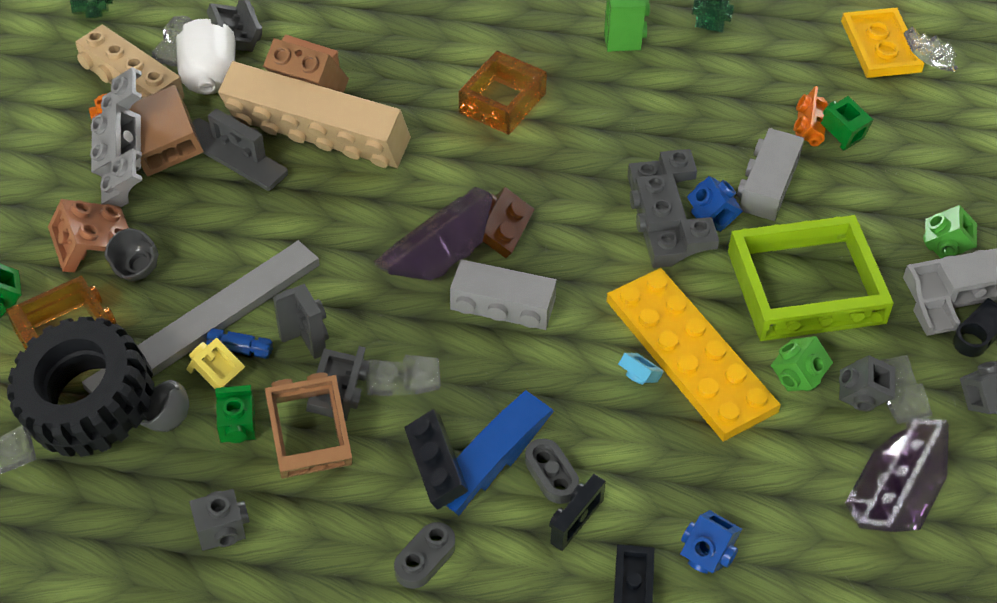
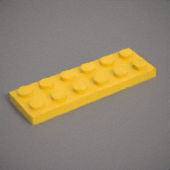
M662 268L607 293L606 302L723 442L779 413L781 404Z

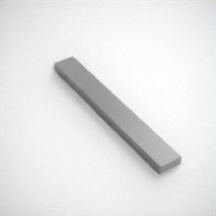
M298 240L137 345L149 363L153 376L194 350L202 342H206L207 333L210 329L224 330L320 265L319 258ZM101 369L82 381L84 389L89 394L100 384L106 369Z

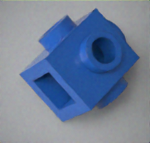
M708 176L687 196L693 206L691 212L695 218L712 217L715 229L720 232L743 212L734 198L736 191L725 180L720 182Z
M709 510L699 515L696 523L691 522L686 528L681 539L685 545L680 555L689 559L688 564L702 573L711 572L713 574L723 568V566L728 568L738 552V548L734 544L742 528Z

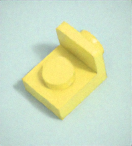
M215 338L209 345L202 342L189 354L192 360L186 370L190 374L197 370L215 389L227 386L244 370L245 366L218 338Z

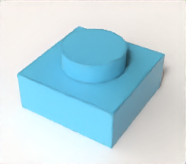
M624 353L618 363L619 366L627 370L626 376L641 385L658 382L664 373V370L638 353Z

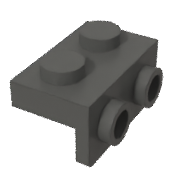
M239 0L236 7L209 4L207 15L211 19V24L223 27V24L228 25L234 32L235 50L253 52L257 41L261 39L262 26L258 22L250 0Z
M305 284L287 289L275 295L273 301L281 341L286 342L301 336L313 358L321 357L324 348L326 349L325 340L329 339L327 329L322 319L326 318V312L321 301L313 299Z
M359 346L356 356L324 348L317 369V373H328V376L336 375L345 421L348 419L350 408H358L362 389L356 387L358 380L365 381L370 361L364 360L366 348ZM329 394L309 397L306 408L307 412L334 418Z

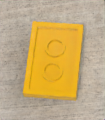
M897 7L843 13L841 22L866 78L922 73L924 62Z

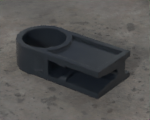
M987 298L958 326L953 338V345L960 354L968 357H978L984 354L985 350L997 339V303ZM973 334L982 341V344H971L965 341L961 335Z

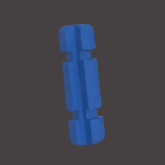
M214 328L210 329L206 337V345H209L215 338H218L233 353L251 356V353H254L255 357L264 359L269 358L273 349V342L270 339L259 337L258 340H255V336L228 331V334H225L224 330Z

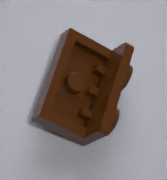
M504 187L496 196L491 193L482 204L481 209L484 212L482 216L479 215L471 224L469 231L472 234L467 243L473 247L481 240L500 255L507 258L512 254L535 209Z

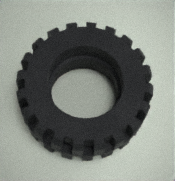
M79 317L78 321L69 318L60 321V325L56 327L52 325L42 330V335L38 338L32 337L26 343L28 348L24 352H19L14 361L17 366L10 370L8 381L11 384L7 387V398L11 402L10 408L14 416L45 449L51 452H59L60 455L68 457L75 456L76 452L80 457L93 455L94 450L99 449L101 452L112 448L111 444L117 440L122 442L129 437L127 432L132 427L137 428L143 420L141 414L148 412L152 402L149 396H152L154 392V382L151 379L153 372L134 340L121 326L112 324L110 320L104 318H96L94 320L92 317ZM106 369L103 379L91 394L77 402L58 405L61 392L73 378L88 370Z

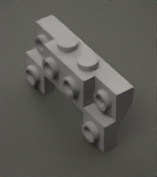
M133 67L112 80L111 92L102 97V113L92 118L91 172L102 177L100 184L101 204L105 205L111 204L123 207L128 204L129 191L134 185L142 181V176L136 174V171L141 169V115L129 110L135 102L142 98V94L136 92V79L142 76V72Z
M997 248L977 250L973 253L946 256L941 259L907 265L903 279L916 301L913 311L926 336L957 330L960 320L954 308L983 303L987 298L993 301L997 300Z

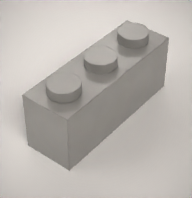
M769 128L765 139H758L754 156H757L756 160L750 159L745 174L748 179L741 180L737 191V197L741 198L740 207L743 212L772 221L776 220L800 159L804 142L803 137Z
M461 259L450 287V310L459 311L463 314L483 316L496 321L520 324L528 328L546 330L556 299L557 279Z

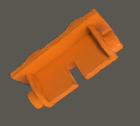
M817 86L808 95L804 94L798 101L796 106L798 118L793 128L796 131L795 135L803 137L811 146H819L825 139L826 128L821 122L824 117L823 111L828 106V103L823 97L817 96Z

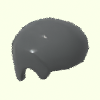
M127 228L118 231L109 239L105 249V259L119 278L135 282L146 278L157 267L159 255L157 247L142 230Z
M174 380L164 381L155 386L152 396H149L152 401L147 413L143 412L141 414L144 421H141L140 425L158 432H169L180 426L187 417L189 410V397L185 388Z

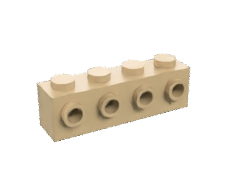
M103 24L75 41L79 63L86 70L90 69L96 73L103 82L112 84L114 78L133 67L142 72V76L136 79V92L142 94L141 99L173 85L176 86L182 99L185 98L179 75Z

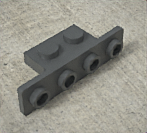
M216 108L208 115L209 123L200 118L192 122L205 155L267 191L272 190L288 175L286 167L265 155L262 134L257 129L250 128L239 122L234 116L227 115Z

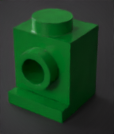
M847 96L839 102H831L824 109V117L821 124L841 143L840 148L845 151L865 138L874 119Z
M251 385L215 388L217 431L220 443H240L245 440H256L255 403Z

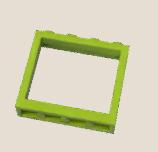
M855 215L812 221L806 220L781 225L775 224L750 229L744 228L731 232L728 254L760 341L887 324L894 302ZM846 242L868 296L770 309L750 254Z

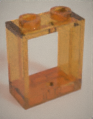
M497 50L459 90V113L510 135L546 94L547 72ZM494 80L520 91L508 106L481 94Z
M82 275L6 309L13 330L25 350L28 348L26 343L32 337H39L34 328L83 305L94 320L96 318H104L110 320L112 324H117L108 306L102 308L100 305L102 299L97 288L94 285L89 287Z

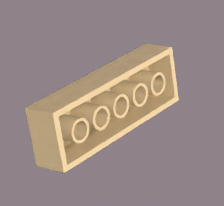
M232 61L218 90L220 97L225 103V107L231 115L248 127L250 125L260 127L264 132L271 135H277V133L287 135L291 140L298 143H304V141L314 143L318 148L325 151L334 149L352 159L357 160L361 157L370 160L374 165L382 168L387 166L399 167L411 138L401 109Z

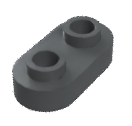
M536 439L527 446L525 452V465L548 500L557 504L570 502L573 491L579 485L577 473L554 441L549 439ZM544 459V460H547L548 462H547V463H539L538 460ZM562 486L566 489L558 490L555 487Z
M440 522L424 526L395 559L394 571L397 581L402 586L411 589L420 588L427 584L453 555L455 551L454 531L448 525ZM435 536L442 537L440 541L431 540ZM410 562L419 563L416 567L407 566Z

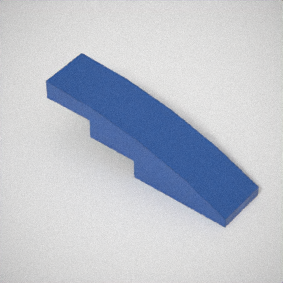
M525 390L502 410L456 458L468 492L445 506L459 516L480 489L486 491L506 464L510 467L552 415L553 409Z

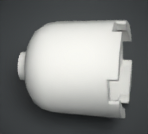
M197 19L185 23L183 31L177 34L178 74L181 77V82L190 91L204 95L218 93L232 61H235V36L228 25L223 24V27L211 24V19Z

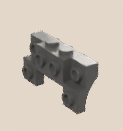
M690 149L660 152L658 161L629 163L627 177L631 188L630 204L632 209H637L638 232H643L653 268L672 267L690 255L718 249L719 238L712 217L686 219L676 183L693 180L697 176V168Z

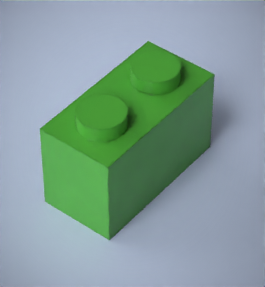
M606 0L604 37L607 52L641 50L642 38H647V23L644 21V18L649 16L650 13L649 0Z

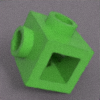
M960 205L926 219L925 233L923 235L924 243L930 251H934L940 258L956 256L977 247V223Z
M817 336L791 339L789 343L781 347L779 355L773 361L771 367L787 391H810L821 383V378L833 364V361Z

